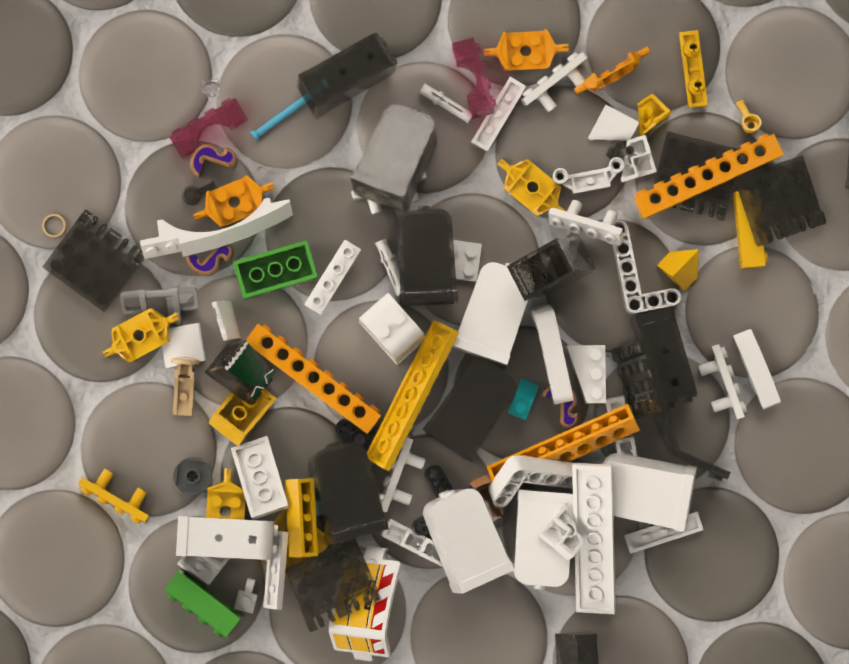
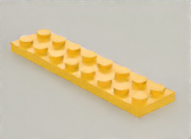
M435 320L432 321L364 458L390 472L409 432L413 428L418 414L421 412L427 396L430 394L435 380L439 376L444 362L448 358L453 344L456 342L459 334L458 331Z

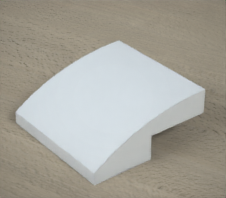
M200 323L170 328V342L162 345L166 368L177 366L176 363H171V359L175 357H191L198 359L200 362L206 361Z
M182 556L177 565L208 587L230 558Z

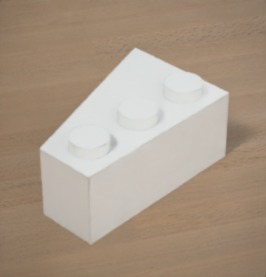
M605 345L566 346L565 348L585 404H605Z

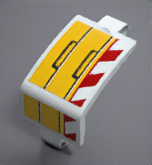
M368 546L364 557L345 555L341 567L329 622V635L334 650L352 652L355 660L373 662L375 656L389 657L391 653L387 629L401 564L399 561L386 560L388 548Z

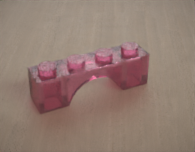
M474 37L451 43L457 67L468 69L477 80L475 88L467 95V104L471 118L475 119L494 114V107L497 106L494 95L490 96L489 89H492L489 78H485L484 75L486 66L484 60L480 61L479 54H481L479 43H475Z
M235 98L224 100L219 108L209 109L204 113V117L200 119L198 117L188 122L189 126L184 129L180 127L172 132V136L169 138L182 159L193 154L196 148L199 147V137L208 126L221 124L233 130L248 121Z

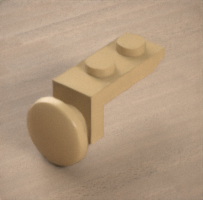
M175 357L171 359V363L177 364L174 374L173 415L192 416L195 381L193 365L200 364V361L191 357Z

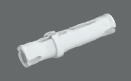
M426 83L419 92V94L433 101L434 105L438 104L466 123L469 122L474 114L443 95L442 91L438 92Z
M383 239L376 242L375 245L381 256L380 261L387 270L396 296L408 292L394 260L395 255L392 254L387 240Z

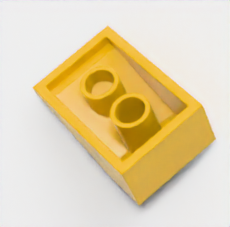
M243 380L214 412L209 421L212 427L238 447L277 399L266 389H263L254 400L251 395L256 386H252Z

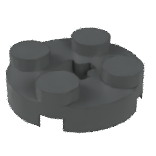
M189 457L175 467L173 480L183 494L195 496L205 492L211 485L212 471L209 464L197 457ZM192 471H195V474L198 475V479H195L194 482H191V479L188 478V474H191Z

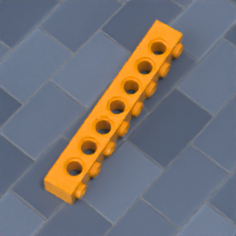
M768 133L758 137V141L753 144L749 141L740 145V150L734 152L731 149L723 153L724 157L720 159L713 157L705 161L706 165L700 168L698 165L689 168V173L682 175L678 173L670 177L671 181L667 183L660 181L654 184V188L649 191L645 188L636 192V197L633 198V201L641 219L644 220L781 158L784 154L775 135L769 136ZM756 147H760L763 149V156H757L755 154ZM739 155L745 156L746 164H740L737 157ZM721 163H726L729 166L728 172L721 171ZM703 171H709L712 174V179L705 180L702 176ZM686 179L694 181L695 185L693 188H688L685 185ZM668 187H675L677 189V195H669L667 191ZM651 195H658L660 202L658 204L652 203L650 201Z
M266 324L262 326L256 325L244 341L248 342L247 345H250L251 348L366 434H369L381 418V415L378 414L381 410L373 404L370 406L366 405L363 402L365 398L357 392L354 395L348 391L350 387L342 381L339 383L334 381V375L326 369L323 372L317 368L318 363L311 358L307 361L302 357V351L295 346L291 349L286 345L288 341L280 335L275 337L271 334L273 330ZM266 338L273 340L271 348H264L263 341ZM287 350L289 353L288 358L280 360L278 357L279 351ZM296 361L304 363L302 371L294 370L293 366ZM313 372L318 373L320 377L316 383L309 381V375ZM327 384H333L335 391L328 395L324 392V387ZM343 395L350 397V403L347 406H342L339 402L340 397ZM357 407H364L366 410L365 416L357 417L355 409Z
M626 404L511 456L520 455L570 462L636 433L640 429L629 405ZM511 456L486 466L492 481L506 460Z

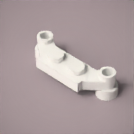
M614 157L610 160L607 168L569 175L565 169L558 168L554 171L552 178L555 183L570 189L572 194H578L610 187V182L617 173L624 169L625 164L621 158ZM613 164H618L619 169H615ZM560 174L563 176V179L558 180L556 176Z

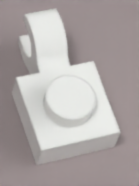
M247 579L245 591L239 589L234 609L253 614L258 594L253 593L255 579Z

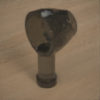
M615 141L608 149L606 156L609 159L619 157L624 161L626 155L634 154V148L632 146L626 147L624 143Z
M211 181V183L200 188L194 186L185 188L182 193L183 201L191 206L198 204L201 200V195L206 194L207 191L210 192L217 189L215 182ZM189 192L194 193V196L192 198L187 197V194Z

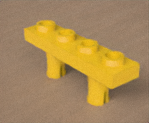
M698 30L679 32L688 108L708 106Z
M107 469L102 471L96 483H91L83 477L80 479L78 485L81 487L80 491L88 496L93 494L98 497L97 501L105 506L110 504L114 506L113 510L121 515L126 513L131 516V521L138 525L141 522L146 525L149 515L139 509L147 495L145 491L137 488L129 502H125L107 492L106 487L114 474Z

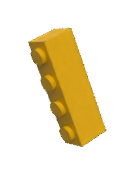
M758 190L736 191L733 193L740 269L763 268L766 266L765 263H768V253L764 251L766 233L762 232V225L765 222L764 214L760 212V206L763 205L762 194H759Z
M314 478L285 480L286 498L289 504V508L286 509L287 530L289 532V557L318 556Z

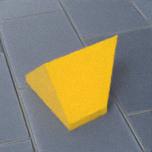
M653 93L637 103L638 137L645 135L672 114Z
M699 249L670 251L656 266L685 292L698 278Z

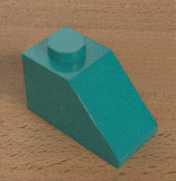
M521 378L507 414L525 421L539 385Z

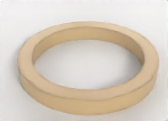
M58 214L46 216L42 222L43 232L52 238L60 237L66 230L64 218ZM50 217H59L63 221V230L57 235H50L45 230V223Z

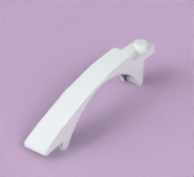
M266 198L243 221L228 228L211 232L185 231L171 226L163 219L157 220L159 237L140 240L144 259L182 252L183 257L248 238L293 216L290 199L271 203L270 198Z

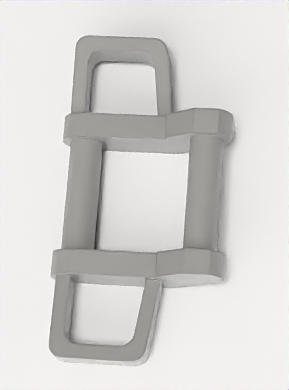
M194 286L172 287V289L149 291L139 289L121 292L122 313L140 314L148 310L147 298L172 296L174 313L177 312L179 314L180 320L170 325L182 326L181 311L197 309L199 307L198 291ZM179 294H193L195 301L180 304ZM139 297L141 307H127L125 299Z

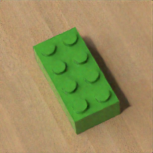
M307 240L233 261L244 300L319 279Z
M183 569L177 572L164 589L168 592L166 595L173 601L179 600L183 604L181 607L190 614L193 612L197 614V619L202 624L211 625L214 628L212 631L219 637L229 636L243 618L240 613Z

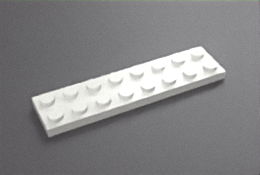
M573 463L574 522L578 534L581 535L584 541L575 555L576 612L615 614L612 464Z

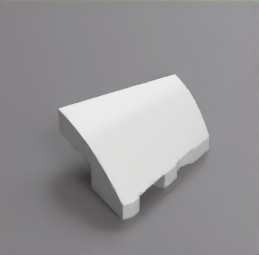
M605 105L588 139L627 141L631 139L639 122Z
M646 135L627 140L624 158L625 166L621 176L622 183L657 172Z
M232 301L212 302V306L216 310L217 322L223 341L227 342L241 338Z
M564 504L538 535L566 560H569L576 555L584 541L576 530L575 522L571 521L566 511L568 507Z

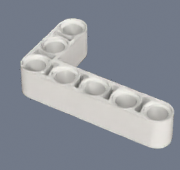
M616 221L613 226H621L624 229L622 244L628 248L627 253L621 254L618 251V245L612 244L626 311L630 314H639L676 306L681 300V294L677 289H666L646 294L641 293L628 226L623 221ZM629 263L631 265V272H624L621 268L622 264ZM626 282H633L635 290L628 291L625 287ZM674 293L676 295V302H669L667 294ZM651 296L658 300V304L655 307L650 306L648 303V298ZM631 300L639 303L638 310H632L629 307Z
M549 303L531 307V315L534 325L538 330L554 405L573 401V393L554 310Z
M520 455L511 456L506 460L489 485L488 490L494 506H506L522 483L573 489V463Z

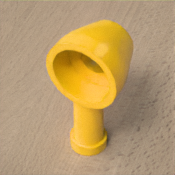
M745 100L738 101L736 106L743 115L742 128L747 134L752 135L760 129L761 119L755 114H750Z

